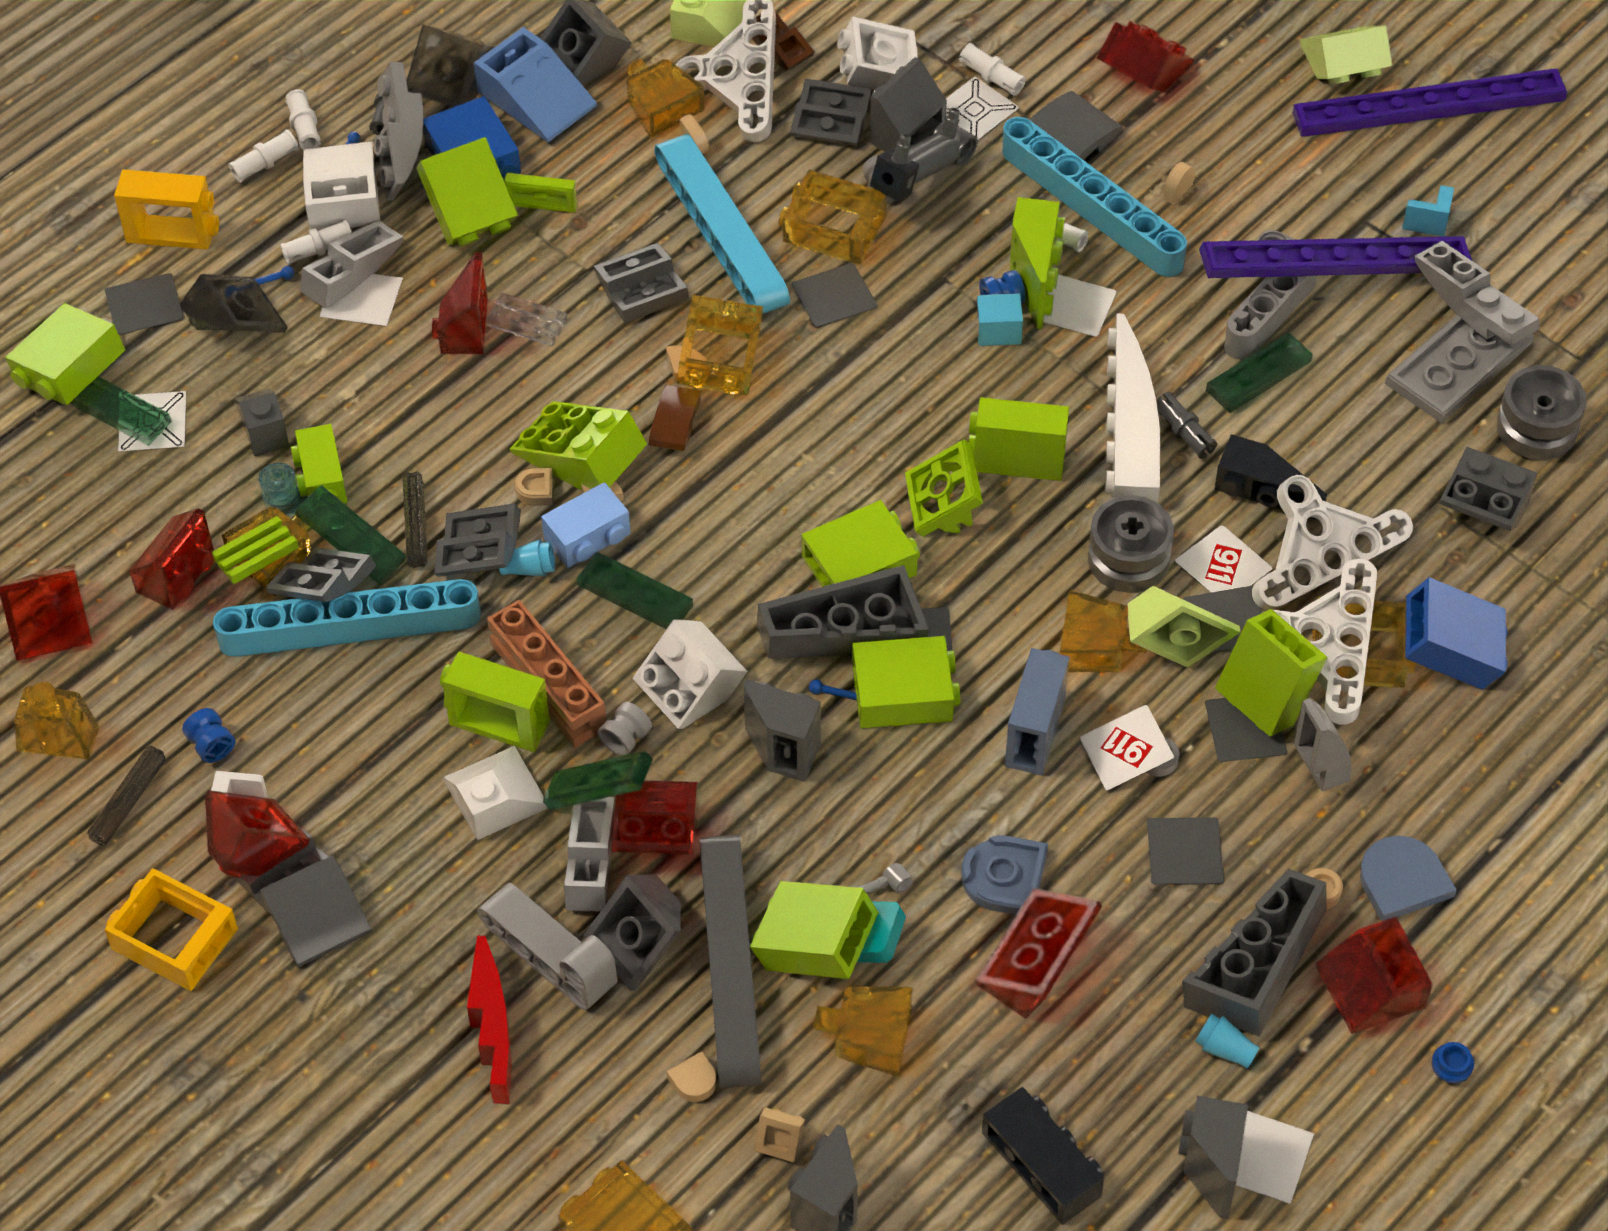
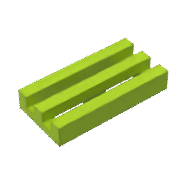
M506 173L504 183L515 207L576 212L577 193L575 190V180Z
M276 516L216 549L212 554L214 561L234 585L298 549L299 546L294 535H290L289 529L283 526L281 519ZM280 540H283L282 542L276 544L275 546H273V547H271V548H269V549H267L266 551L263 552V550L266 549L267 547L273 545L274 543H276V542H278V541H280ZM250 557V560L232 569L233 566L241 563L242 561Z

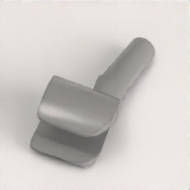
M893 863L885 869L883 876L857 888H863L869 894L890 885L897 894H900L912 886V880L910 879L911 875L901 864Z

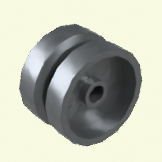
M1534 365L1522 368L1510 377L1504 390L1502 405L1497 418V432L1503 444L1514 453L1528 459L1549 460L1561 457L1572 449L1577 439L1580 422L1586 408V392L1575 377L1557 367Z
M1126 495L1115 497L1102 504L1093 515L1087 560L1091 573L1101 584L1119 592L1136 593L1146 591L1150 587L1159 584L1168 573L1174 534V525L1170 514L1159 503L1141 496Z

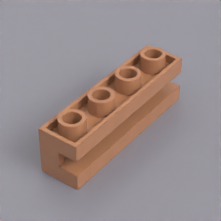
M517 600L487 617L488 627L493 632V634L489 635L490 643L506 664L512 669L545 679L549 716L573 747L576 748L598 735V729L606 722L605 703L524 604Z

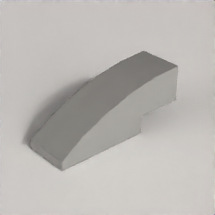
M377 220L330 243L326 257L302 268L300 292L324 308L330 306L352 292L374 274L403 243V236Z
M1311 698L1303 700L1294 742L1296 749L1321 791L1349 782L1351 759L1344 741L1323 708Z
M575 796L564 884L565 910L601 911L607 903L614 824V797Z

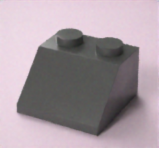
M565 0L540 37L541 40L549 45L582 86L612 71L632 43L594 3L585 0Z
M1197 1095L1194 1111H1185L1178 1154L1186 1156L1184 1173L1219 1218L1228 1219L1237 1181L1248 1105Z

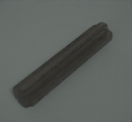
M417 471L413 473L407 472L402 477L406 557L409 567L423 568L428 563L422 474Z
M154 746L145 748L87 830L89 839L93 843L104 846L110 841L166 761L164 752Z

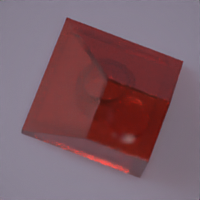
M482 252L474 253L440 302L439 317L432 319V338L439 340L441 354H484L488 292Z
M76 564L37 572L0 585V598L16 661L93 644Z
M208 790L206 793L207 851L218 863L219 869L226 875L231 877H241L242 875L259 877L307 847L310 838L274 799Z

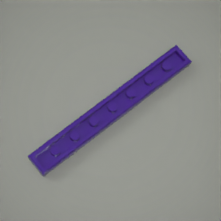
M1554 68L1298 103L1293 105L1292 113L1300 136L1305 137L1560 102L1566 100L1567 90L1558 69Z
M1464 236L1202 242L1199 248L1207 278L1422 273L1415 262V255L1441 241H1444L1472 261Z

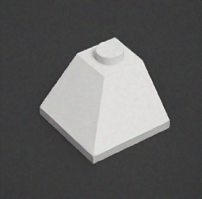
M515 746L443 777L447 788L477 840L549 808L545 797Z

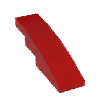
M477 935L467 1002L470 1027L480 1028L478 1048L481 1065L492 1066L490 1077L492 1101L496 1104H510L512 1057L507 1010L499 972L485 936Z

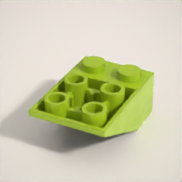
M1017 197L1012 224L1010 271L1016 270L1019 273L1025 289V305L1036 328L1042 329L1044 316L1052 315L1054 295L1048 293H1053L1057 286L1059 268L1053 267V265L1058 266V262H1061L1063 241H1057V238L1063 239L1065 217H1059L1060 202Z
M552 401L542 409L541 414L530 427L520 434V438L512 445L510 451L512 454L539 468H552L553 476L582 490L581 484L592 489L603 482L610 488L645 448L647 442L627 410Z

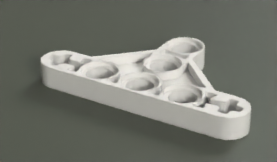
M747 0L743 7V21L737 28L706 55L683 57L676 63L674 68L677 82L681 88L688 91L710 90L739 114L738 123L742 136L745 140L754 143L765 140L770 135L772 129L776 14L771 0ZM759 9H764L761 11L762 23H758L755 17ZM756 35L767 36V40L761 45L750 44V40ZM755 63L766 64V68L760 73L749 72V68ZM729 65L733 67L732 71L726 76L715 74L716 70L721 66ZM689 68L699 69V73L694 78L685 79L682 77L684 71ZM762 91L765 93V96L760 101L751 102L747 100L752 92ZM753 114H757L760 123H757V128L751 129L750 127H753L754 123Z
M1302 475L1291 476L1280 484L1277 490L1278 502L1288 518L1276 570L1262 577L1254 584L1252 588L1253 600L1263 610H1275L1342 575L1344 565L1348 561L1353 559L1370 560L1408 539L1413 531L1411 518L1407 513L1398 509L1389 510L1374 519L1322 501L1310 479ZM1296 484L1303 489L1305 498L1302 503H1295L1289 498V485ZM1309 517L1317 518L1322 523L1323 532L1321 536H1314L1308 532L1306 521ZM1397 522L1400 529L1382 538L1379 531ZM1358 534H1363L1370 539L1372 546L1369 553H1362L1357 549L1355 538ZM1327 550H1333L1340 556L1341 566L1339 569H1332L1325 563L1324 555ZM1302 566L1309 571L1311 576L1309 585L1305 586L1297 583L1294 578L1295 567ZM1284 581L1287 588L1277 593L1274 597L1267 598L1264 591L1268 587L1273 588Z
M1365 559L1348 561L1342 570L1340 586L1294 613L1273 610L1300 634L1307 629H1315L1322 634L1323 637L1320 640L1310 641L1328 657L1316 681L1326 691L1324 711L1330 720L1337 724H1349L1355 721L1359 715L1362 701L1377 581V569L1374 564ZM1356 574L1363 575L1361 590H1354ZM1350 603H1357L1363 606L1366 611L1360 615H1352L1344 607ZM1352 634L1360 638L1362 643L1358 646L1350 647L1343 644L1340 638L1344 635ZM1342 666H1349L1355 669L1358 674L1351 679H1346L1339 676L1336 670ZM1340 691L1348 692L1346 709L1338 708Z

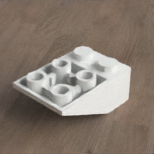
M373 142L304 149L303 182L310 230L316 228L319 231L343 222V220H347L350 228L367 226L377 220L380 221Z

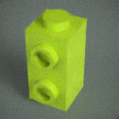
M332 424L295 430L298 445L291 446V452L295 468L302 467L303 474L296 475L300 497L308 496L311 510L331 508L335 505L348 503Z

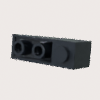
M1231 434L1217 468L1214 490L1224 492L1229 496H1238L1255 501L1267 507L1282 509L1277 499V490L1280 484L1291 476L1304 475L1267 444ZM1296 484L1289 485V498L1295 503H1302L1305 498L1303 489ZM1314 484L1322 501L1326 502L1327 494Z

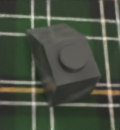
M269 388L235 398L254 456L289 447L284 418L274 391Z

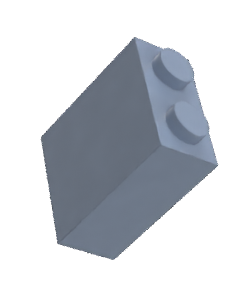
M1031 648L1008 722L1005 767L1043 776L1065 703L1069 656L1060 655L1052 650L1043 651Z

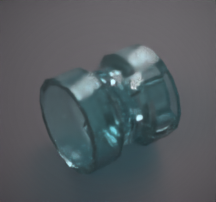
M277 462L264 467L259 473L258 480L265 508L274 514L290 513L300 503V493L294 469L288 464Z

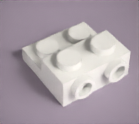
M852 17L846 29L840 31L837 40L838 49L844 50L840 63V73L847 75V84L875 90L878 86H882L884 82L889 81L898 68L908 64L914 57L918 58L915 31Z

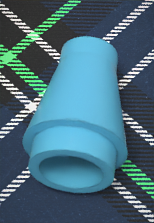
M541 539L515 548L506 568H499L501 575L515 574L546 577L548 572H554L555 555L551 542L542 543Z
M1212 1013L1195 1040L1197 1044L1203 1047V1052L1235 1062L1245 1068L1249 1067L1260 1048L1252 1043L1223 1015L1220 1019Z

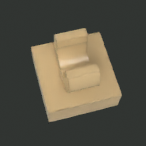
M765 1107L760 1115L754 1151L794 1163L799 1154L805 1119L798 1115L793 1116L777 1109L773 1110Z

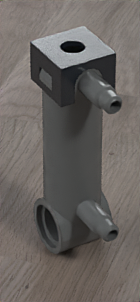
M951 108L945 121L936 128L932 136L911 146V136L903 133L900 135L895 150L891 148L878 155L870 186L898 202L912 194L914 184L953 163L960 167L968 163L976 150L978 138L958 126L960 111L957 108Z

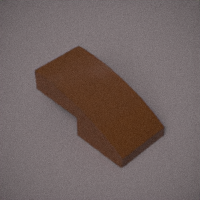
M775 11L774 62L788 71L812 57L815 52L797 28L789 29ZM761 14L756 17L758 23H762ZM756 35L752 40L757 45H761L767 40V36Z
M670 385L665 386L653 420L648 446L685 451L692 435L693 419L701 403V390Z

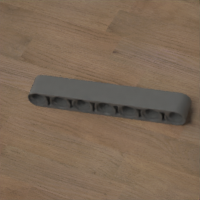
M740 834L700 837L719 1088L761 1085Z

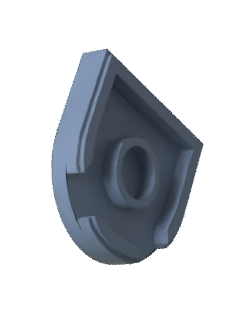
M998 835L989 837V840L971 847L965 854L962 862L961 880L965 892L976 904L988 910L1034 918L1049 844Z
M1406 836L1386 837L1372 844L1363 857L1360 881L1381 922L1455 897L1456 888L1439 858L1429 846L1417 839Z

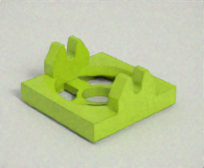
M963 439L905 472L915 532L922 537L938 528L944 532H961L959 523L969 527L972 526L971 510L983 504L972 444ZM938 481L948 482L943 492L937 495L934 494V487ZM965 481V488L961 497L951 503L950 495L955 485ZM932 498L938 501L939 511L935 513L928 512L924 507V503Z

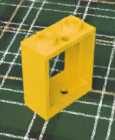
M122 169L114 197L126 243L209 250L212 236H217L219 231V217L214 215L213 212L214 194L213 191L208 190L206 176ZM144 204L191 208L193 218L148 215Z
M152 868L144 879H140L135 883L130 897L121 909L115 910L110 915L104 930L111 950L192 991L236 933L238 927L231 908ZM161 900L203 922L175 960L132 938Z

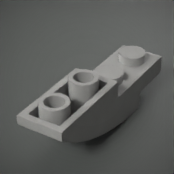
M390 62L384 73L379 76L377 82L378 94L383 97L384 103L382 113L384 128L375 138L374 150L376 156L380 157V185L385 187L386 199L391 201L395 199L412 172L418 157L423 132L421 93H408L403 62Z
M1444 241L1415 255L1416 264L1435 291L1462 320L1484 338L1489 339L1497 335L1512 346L1539 330V318L1491 286L1490 273Z

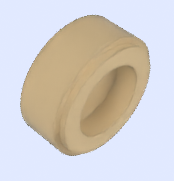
M1316 868L1306 874L1307 876L1326 882L1327 909L1336 906L1341 899L1343 883L1338 874L1326 868Z

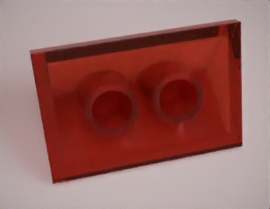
M1033 888L975 979L977 986L1026 1019L1046 999L1102 908L1100 901Z

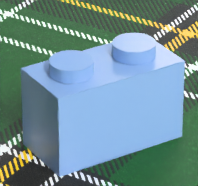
M605 482L541 516L544 540L551 542L554 552L567 568L578 562L587 561L598 551L609 545L618 544L631 534L629 511Z

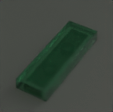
M1287 332L1207 382L1206 392L1231 413L1312 361L1313 354L1291 333Z
M99 376L69 403L148 446L172 422L169 413Z
M322 485L296 509L295 515L338 551L371 555L376 567L369 576L379 585H382L406 559L407 555Z
M596 552L577 577L578 586L666 630L674 619L683 620L693 607V598L599 552Z
M640 751L555 771L543 798V803L550 810L641 790L653 759L646 751Z

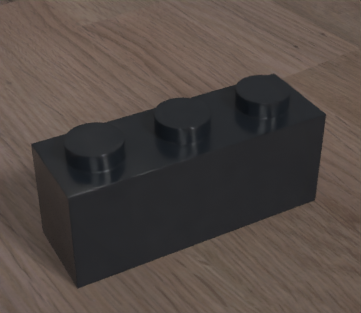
M1022 1086L983 1113L982 1134L1062 1225L1102 1197L1104 1172L1101 1166L1091 1156L1085 1157L1077 1148V1143L1072 1133L1065 1126L1059 1127L1053 1121L1047 1106L1038 1096L1034 1095L1032 1097Z

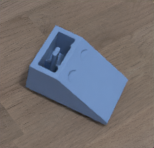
M524 27L474 62L477 92L546 142H550L597 106V102L549 45Z

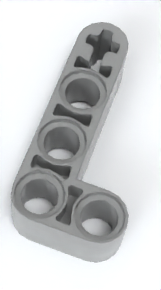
M1274 230L1263 232L1258 240H1295L1282 232ZM1317 276L1265 277L1229 317L1224 342L1226 353L1235 359H1247L1253 356L1313 290Z
M511 883L505 884L477 909L479 918L494 935L579 1008L588 1010L617 983L614 956L599 938L589 935L581 942Z

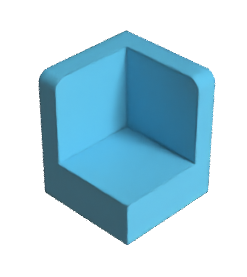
M1440 185L1436 204L1409 200L1402 229L1444 237L1454 188Z
M1020 294L979 295L977 297L979 319L978 344L980 346L1021 344L1023 317Z

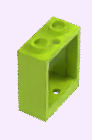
M459 651L452 664H447L444 667L440 677V686L443 687L444 708L447 709L449 725L535 753L550 724L544 678Z

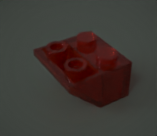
M1129 20L1127 25L1119 22L1114 23L1097 56L1098 60L1144 86L1163 93L1192 66L1195 60L1185 54L1187 48L1170 39L1168 41L1160 37V33L1144 24L1139 25Z
M197 508L172 516L129 570L136 593L172 610L181 599L186 598L190 594L195 581L203 571L209 570L214 562L212 554L214 548L203 510Z
M617 779L612 852L693 854L697 839L699 810L697 782Z
M1397 917L1358 929L1316 963V968L1351 1034L1427 1007L1433 983Z

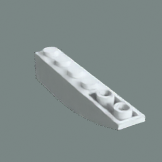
M1117 313L1115 328H1108L1107 349L1114 350V356H1108L1107 377L1114 378V384H1108L1107 406H1113V413L1107 412L1106 435H1113V442L1107 441L1106 464H1113V471H1106L1105 493H1112V498L1126 495L1141 496L1158 503L1160 490V426L1157 401L1149 369L1140 345L1125 315Z

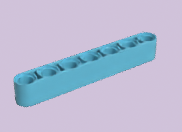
M1013 117L1005 122L1003 127L1002 154L1007 161L1157 274L1173 277L1183 271L1187 240L1180 231L1032 121L1024 117Z
M684 134L655 145V156L660 169L753 315L757 317L790 304V295L786 283L689 134Z
M457 579L348 592L341 597L327 602L298 598L223 608L216 613L213 619V626L220 650L225 655L237 657L462 630L476 625L480 620L481 611L476 586L471 581Z

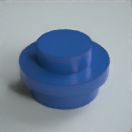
M1449 1042L1439 1046L1435 1050L1431 1061L1434 1073L1448 1083H1460L1467 1080L1474 1069L1472 1054L1466 1046L1458 1042Z

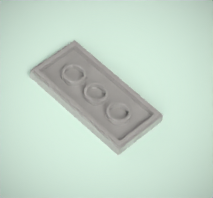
M1456 315L1390 372L1386 377L1385 384L1434 419L1443 423L1533 343L1534 334L1511 346L1497 335L1489 339L1484 338L1462 320L1459 315Z

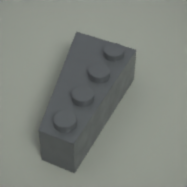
M904 565L758 604L757 628L768 659L852 655L853 643L928 637L929 633L928 625Z
M1288 869L1255 903L1256 908L1245 920L1240 919L1234 925L1230 936L1218 948L1215 946L1204 957L1205 962L1195 972L1191 971L1182 980L1185 1008L1208 1017L1212 1013L1221 1019L1223 1015L1236 1028L1260 1037L1327 910L1326 882Z

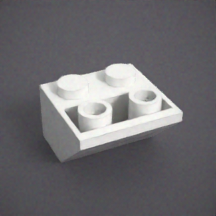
M674 619L632 679L678 729H684L727 701L748 671L701 621Z

